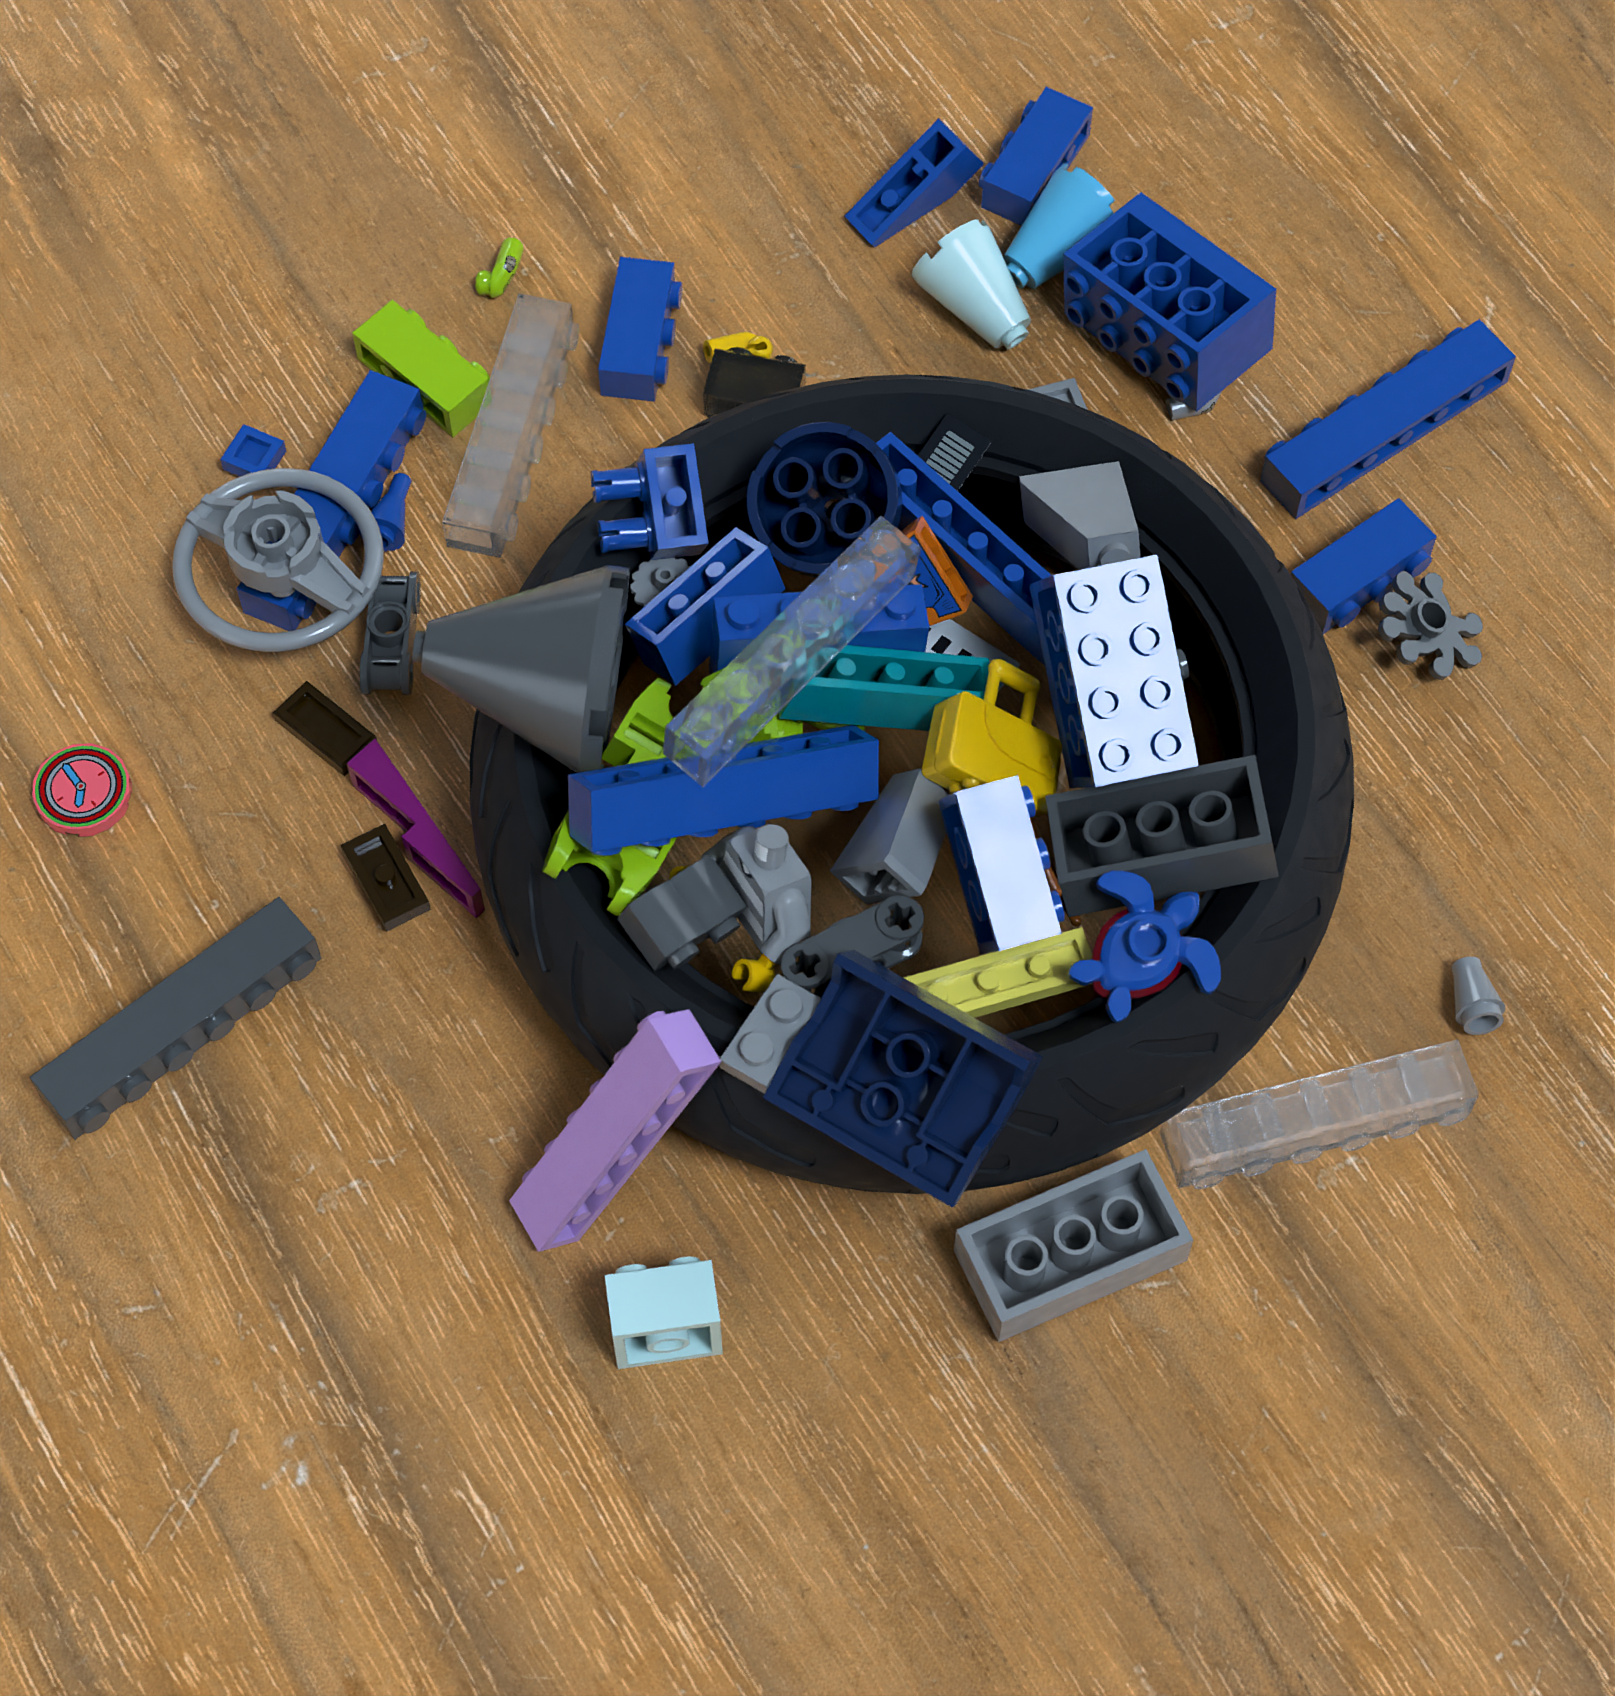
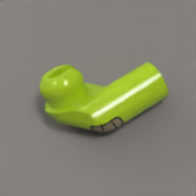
M506 238L502 242L493 271L481 270L477 273L475 289L478 294H488L491 298L503 295L519 267L524 250L521 241L516 238Z

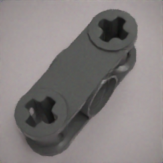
M411 571L409 576H381L377 589L368 603L364 651H362L360 659V688L362 694H371L373 689L401 690L403 695L412 694L414 678L413 646L417 614H419L421 601L420 574L417 571ZM388 631H396L391 634H384Z
M895 895L854 916L843 918L829 926L826 930L788 948L781 960L782 977L811 993L812 988H814L815 992L813 994L822 998L831 981L833 962L838 953L855 950L887 969L910 959L918 953L922 946L923 910L916 900L908 896Z

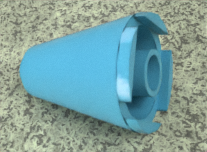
M1063 163L1053 173L1004 254L1005 263L1015 285L1019 288H1023L1026 285L1035 289L1064 270L1063 253L1114 214L1109 206L1115 199L1094 177L1083 169L1076 167L1072 172L1067 171L1068 163Z

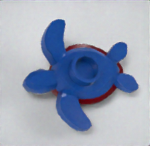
M1109 871L1100 876L1096 881L1098 890L1117 898L1127 909L1116 913L1103 925L1093 948L1092 960H1080L1074 963L1068 970L1069 979L1083 986L1092 983L1096 995L1107 999L1105 1008L1111 1020L1115 1023L1127 1018L1131 1010V999L1142 998L1164 989L1178 975L1182 964L1191 970L1201 992L1206 995L1214 992L1221 980V967L1215 948L1207 940L1183 937L1180 934L1182 929H1186L1194 921L1199 912L1200 899L1198 893L1179 892L1170 897L1162 905V909L1157 911L1154 910L1151 886L1143 877L1126 871Z

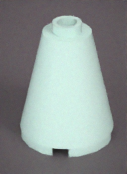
M978 219L969 221L937 242L941 249L932 259L926 252L914 266L911 276L921 288L994 348L1005 346L1009 350L1020 344L1028 336L1029 332L1026 328L1029 326L1031 319L990 227L984 220L981 223Z

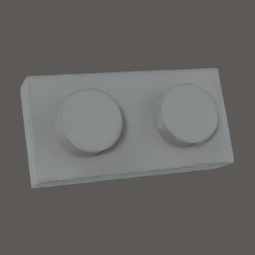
M777 974L721 1056L720 1068L765 1094L792 1040L811 1019L821 998Z

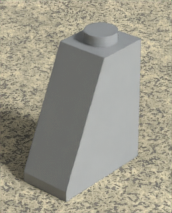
M1119 461L1019 476L1024 523L1077 569L1082 570L1140 558L1139 531Z
M921 768L894 774L830 872L866 904L882 902L888 897L895 895L908 897L922 895L927 887L946 834L938 800L949 794L944 790V787L926 779L922 774Z

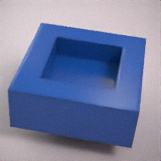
M243 424L220 460L223 470L237 476H243L261 470L275 469L287 450L283 440Z

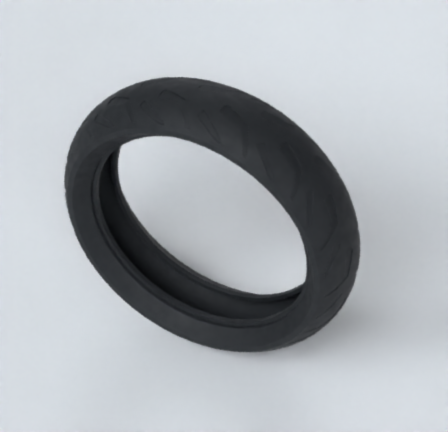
M903 374L863 376L820 382L777 392L746 402L705 419L657 446L666 447L693 443L695 446L709 544L701 555L676 557L675 559H685L687 565L692 566L735 527L759 541L752 529L747 511V490L751 473L756 470L763 456L775 444L773 443L774 440L791 429L809 423L833 422L847 425L863 433L875 443L889 432H892L918 456L945 415L950 413L991 440V444L958 492L1014 542L1027 545L1058 558L1074 568L1076 567L1024 523L1019 476L1119 461L1139 531L1140 558L1158 555L1176 649H1182L1185 654L1189 676L1197 687L1214 724L1223 759L1225 761L1251 755L1256 757L1279 877L1206 891L1200 899L1199 912L1196 918L1186 929L1180 931L1183 937L1207 940L1215 948L1221 967V980L1216 990L1208 995L1201 992L1191 970L1182 964L1178 975L1164 989L1142 998L1131 999V1010L1127 1018L1121 1022L1115 1023L1111 1020L1105 1008L1107 999L1098 996L1090 1002L1049 1021L1004 1034L1043 1056L1017 1107L965 1191L1009 1185L1053 1174L1105 1155L1145 1135L1184 1110L1220 1081L1257 1044L1281 1014L1304 978L1327 931L1336 905L1351 841L1354 809V761L1347 709L1340 690L1335 666L1320 627L1300 588L1284 564L1276 559L1270 545L1251 522L1215 487L1203 480L1183 461L1169 452L1160 449L1151 440L1109 418L1078 405L1035 391L991 381L952 376ZM635 462L627 468L635 467ZM592 497L549 545L518 593L606 565L629 568L627 608L626 612H624L623 643L617 682L618 689L634 660L639 655L625 626V623L643 608V606L635 603V595L630 591V586L633 583L632 574L639 571V565L642 562H649L651 556L650 551H647L646 547L602 553L599 543L602 537L598 536V521L642 517L644 507L643 502H640L638 497L601 501V503H595ZM838 502L832 503L827 511L829 518H831L832 510ZM476 709L469 760L470 812L476 855L485 891L503 939L524 980L547 1014L563 1030L576 1049L603 1075L614 1064L613 1057L615 1054L626 1047L636 1035L638 1024L647 1016L658 1011L670 1014L690 1009L718 1057L721 1058L754 1009V1006L711 982L688 963L675 970L668 963L654 971L618 921V916L606 910L612 900L607 897L610 886L606 874L599 867L590 863H578L571 866L567 871L561 870L556 879L542 871L552 838L569 811L568 775L575 774L576 772ZM720 1064L672 1123L673 1127L699 1142L733 1158L777 1174L813 1183L867 1192L927 1194L763 1098L764 1093L720 1068Z

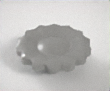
M682 558L650 559L649 562H642L639 565V571L632 574L633 583L630 586V591L635 595V603L643 607L646 606L690 567L687 565V561Z

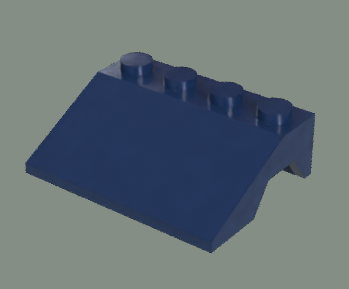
M852 950L837 954L833 962L831 981L811 1019L792 1040L763 1098L953 1208L1017 1107L1043 1056L861 953Z

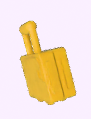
M993 659L988 665V677L983 699L968 691H963L937 703L933 711L922 766L923 776L948 789L952 794L1018 775L1020 785H1027L1033 796L1036 815L1030 819L1033 820L1048 814L1045 796L1056 793L1062 760L1060 759L1062 744L1059 739L1032 726L1037 693L1040 690L1039 680L1002 659ZM1000 682L1024 694L1020 719L995 706Z

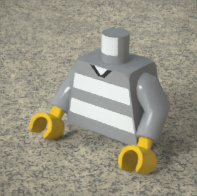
M773 824L764 825L760 828L753 826L742 827L723 837L701 855V859L711 855L747 905V908L738 919L762 953L758 960L740 959L734 964L732 977L738 980H748L742 988L743 991H766L775 978L773 968L775 963L781 965L782 956L788 948L810 938L811 876L806 866L789 844L787 831ZM676 866L670 872L669 880L689 866Z

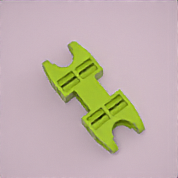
M658 677L634 701L602 754V759L613 766H620L723 748L721 741L703 729H689L681 726L674 720L669 710L671 696L667 694L671 684ZM568 811L552 838L542 871L556 879L561 870L567 871L571 866L578 863H590L599 867L606 874L610 886L607 897L612 900L606 910L619 917L627 905L636 900L645 891L677 837L671 838L668 844L662 846L636 844L622 847V851L614 855H596L570 836Z

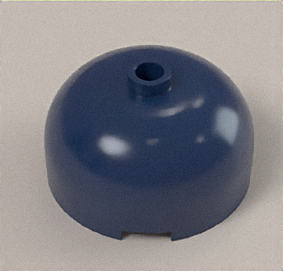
M816 422L791 429L773 441L775 444L763 456L756 470L751 473L747 490V511L752 529L759 542L769 547L771 555L776 560L797 573L815 578H839L856 573L860 567L871 560L893 539L897 532L902 514V489L897 472L888 456L873 440L850 426L833 422ZM861 454L868 457L870 463L885 476L888 494L887 501L879 499L869 491V468L860 457ZM854 461L858 464L856 476H854ZM838 502L832 510L831 518H829L827 514L829 506L832 503Z

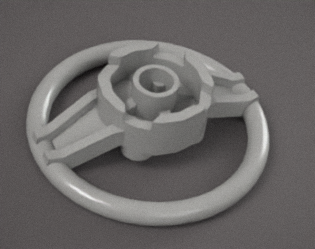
M275 468L261 470L235 478L210 494L206 493L200 500V503L187 515L186 521L177 537L173 552L174 584L180 601L189 615L198 625L215 638L227 644L252 651L283 652L314 645L335 635L355 620L365 609L375 593L381 578L384 560L383 539L377 521L368 506L356 493L341 482L329 476L303 469ZM295 487L320 493L337 502L352 516L362 535L365 557L360 579L324 543L313 508L300 496L280 490L276 491L277 496H263L254 500L253 495H250L243 500L236 499L266 488ZM199 535L225 548L231 570L247 587L262 592H270L272 595L280 598L290 596L297 590L333 613L307 627L279 633L246 630L223 620L203 602L194 584L192 556Z

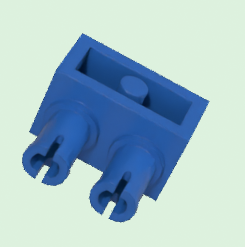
M694 443L644 449L638 461L635 462V467L591 471V487H595V491L592 492L595 503L638 497L640 502H643L644 507L642 517L598 521V536L602 537V540L599 542L602 553L646 547V550L650 551L651 560L701 555L709 544Z

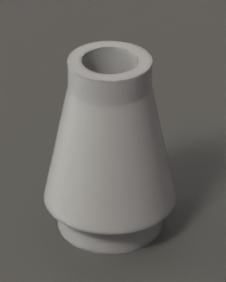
M1464 957L1457 960L1451 966L1454 978L1456 1022L1463 1026L1466 1033L1471 1035H1482L1496 1030L1504 1021L1505 1005L1483 970L1480 959L1477 957Z

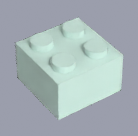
M681 1257L670 1261L668 1266L647 1269L645 1265L632 1264L618 1268L615 1274L605 1275L618 1369L723 1354L720 1316L711 1260L700 1261L697 1257Z

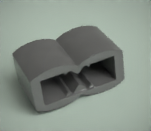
M711 855L690 865L670 880L661 883L627 905L617 919L654 971L668 963L675 970L686 964L700 952L696 946L697 944L708 938H711L713 943L717 944L734 933L741 926L737 918L747 908V905Z

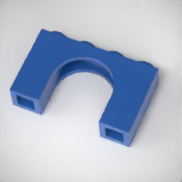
M922 584L714 597L709 674L711 675L734 663H744V667H750V672H757V676H763L764 681H768L771 670L784 658L793 640L925 652L929 622Z

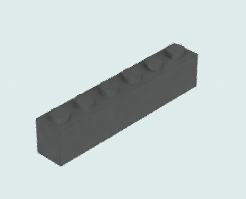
M277 897L29 1078L39 1096L75 1140L84 1133H92L101 1128L108 1121L110 1114L123 1104L142 1098L150 1090L152 1083L168 1071L174 1072L184 1067L192 1059L194 1052L206 1043L225 1037L233 1029L235 1022L251 1010L258 1011L267 1006L275 997L276 992L292 980L299 981L309 975L315 968L316 963L322 959L316 939L280 897Z

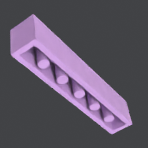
M690 1009L670 1014L658 1011L644 1018L638 1024V1032L630 1043L613 1057L614 1064L604 1077L590 1087L589 1091L591 1094L582 1106L568 1116L566 1120L568 1124L557 1138L545 1146V1154L537 1165L523 1175V1183L509 1201L538 1252L573 1243L581 1239L721 1063L720 1058Z

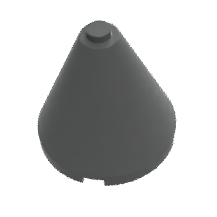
M606 565L428 621L426 631H416L412 660L413 662L421 663L422 674L574 772L580 773L603 769L604 764H601L602 753H604L609 742L620 667L623 620L628 598L629 568Z

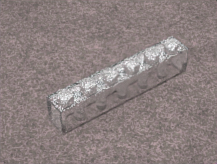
M518 293L442 521L447 547L501 558L506 541L512 542L514 540L518 527V514L515 513L519 502L525 503L530 491L531 476L528 473L531 463L538 464L543 450L541 432L544 425L550 426L553 421L556 405L553 395L556 387L563 388L566 380L568 363L565 361L568 350L574 351L578 343L580 326L573 321L572 304Z
M880 516L666 725L663 754L699 785L704 787L914 578L921 548Z
M1456 1039L1186 1108L1162 1123L1160 1135L1178 1188L1194 1185L1195 1189H1205L1219 1184L1224 1180L1225 1176L1241 1172L1247 1177L1256 1176L1270 1170L1273 1164L1291 1159L1294 1164L1310 1162L1321 1156L1322 1151L1341 1147L1342 1151L1357 1150L1369 1144L1371 1139L1390 1134L1392 1139L1407 1137L1417 1132L1420 1126L1435 1122H1438L1440 1126L1454 1125L1469 1116L1479 1093L1460 1043Z

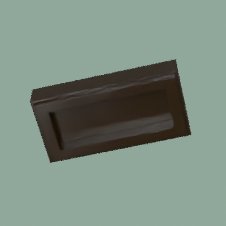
M308 681L301 685L273 712L276 722L343 776L349 772L347 763L374 738L377 740L372 732Z

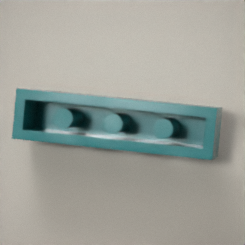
M793 640L774 673L779 719L930 731L933 711L937 703L963 691H968L981 699L984 698L988 665L990 663L989 658Z

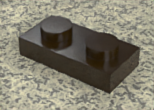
M386 824L340 845L345 859L386 932L431 910L429 900Z

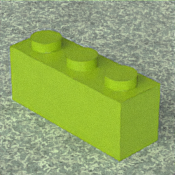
M391 300L352 332L358 360L372 371L420 389L426 416L452 438L492 405L491 379L486 370L475 361L470 363L463 358L447 337L443 335L438 337L430 331L423 319L412 309L406 311L394 300Z

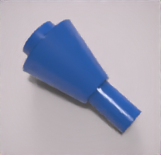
M396 473L393 476L387 494L382 497L371 511L380 528L384 551L397 550L403 546L405 541V498L411 485V478L404 473Z

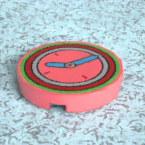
M93 743L72 744L55 751L40 765L33 779L32 798L41 819L55 832L66 835L65 832L78 834L79 837L94 836L110 829L125 815L132 793V781L123 760L109 748Z

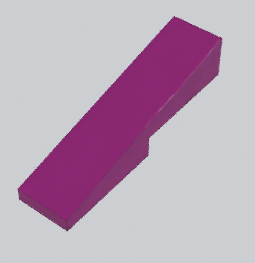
M374 738L347 763L353 787L406 832L402 835L407 859L477 918L485 911L480 887Z

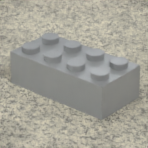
M1145 1149L956 1229L954 1253L997 1341L1001 1342L1186 1262L1192 1247L1193 1238L1148 1151Z

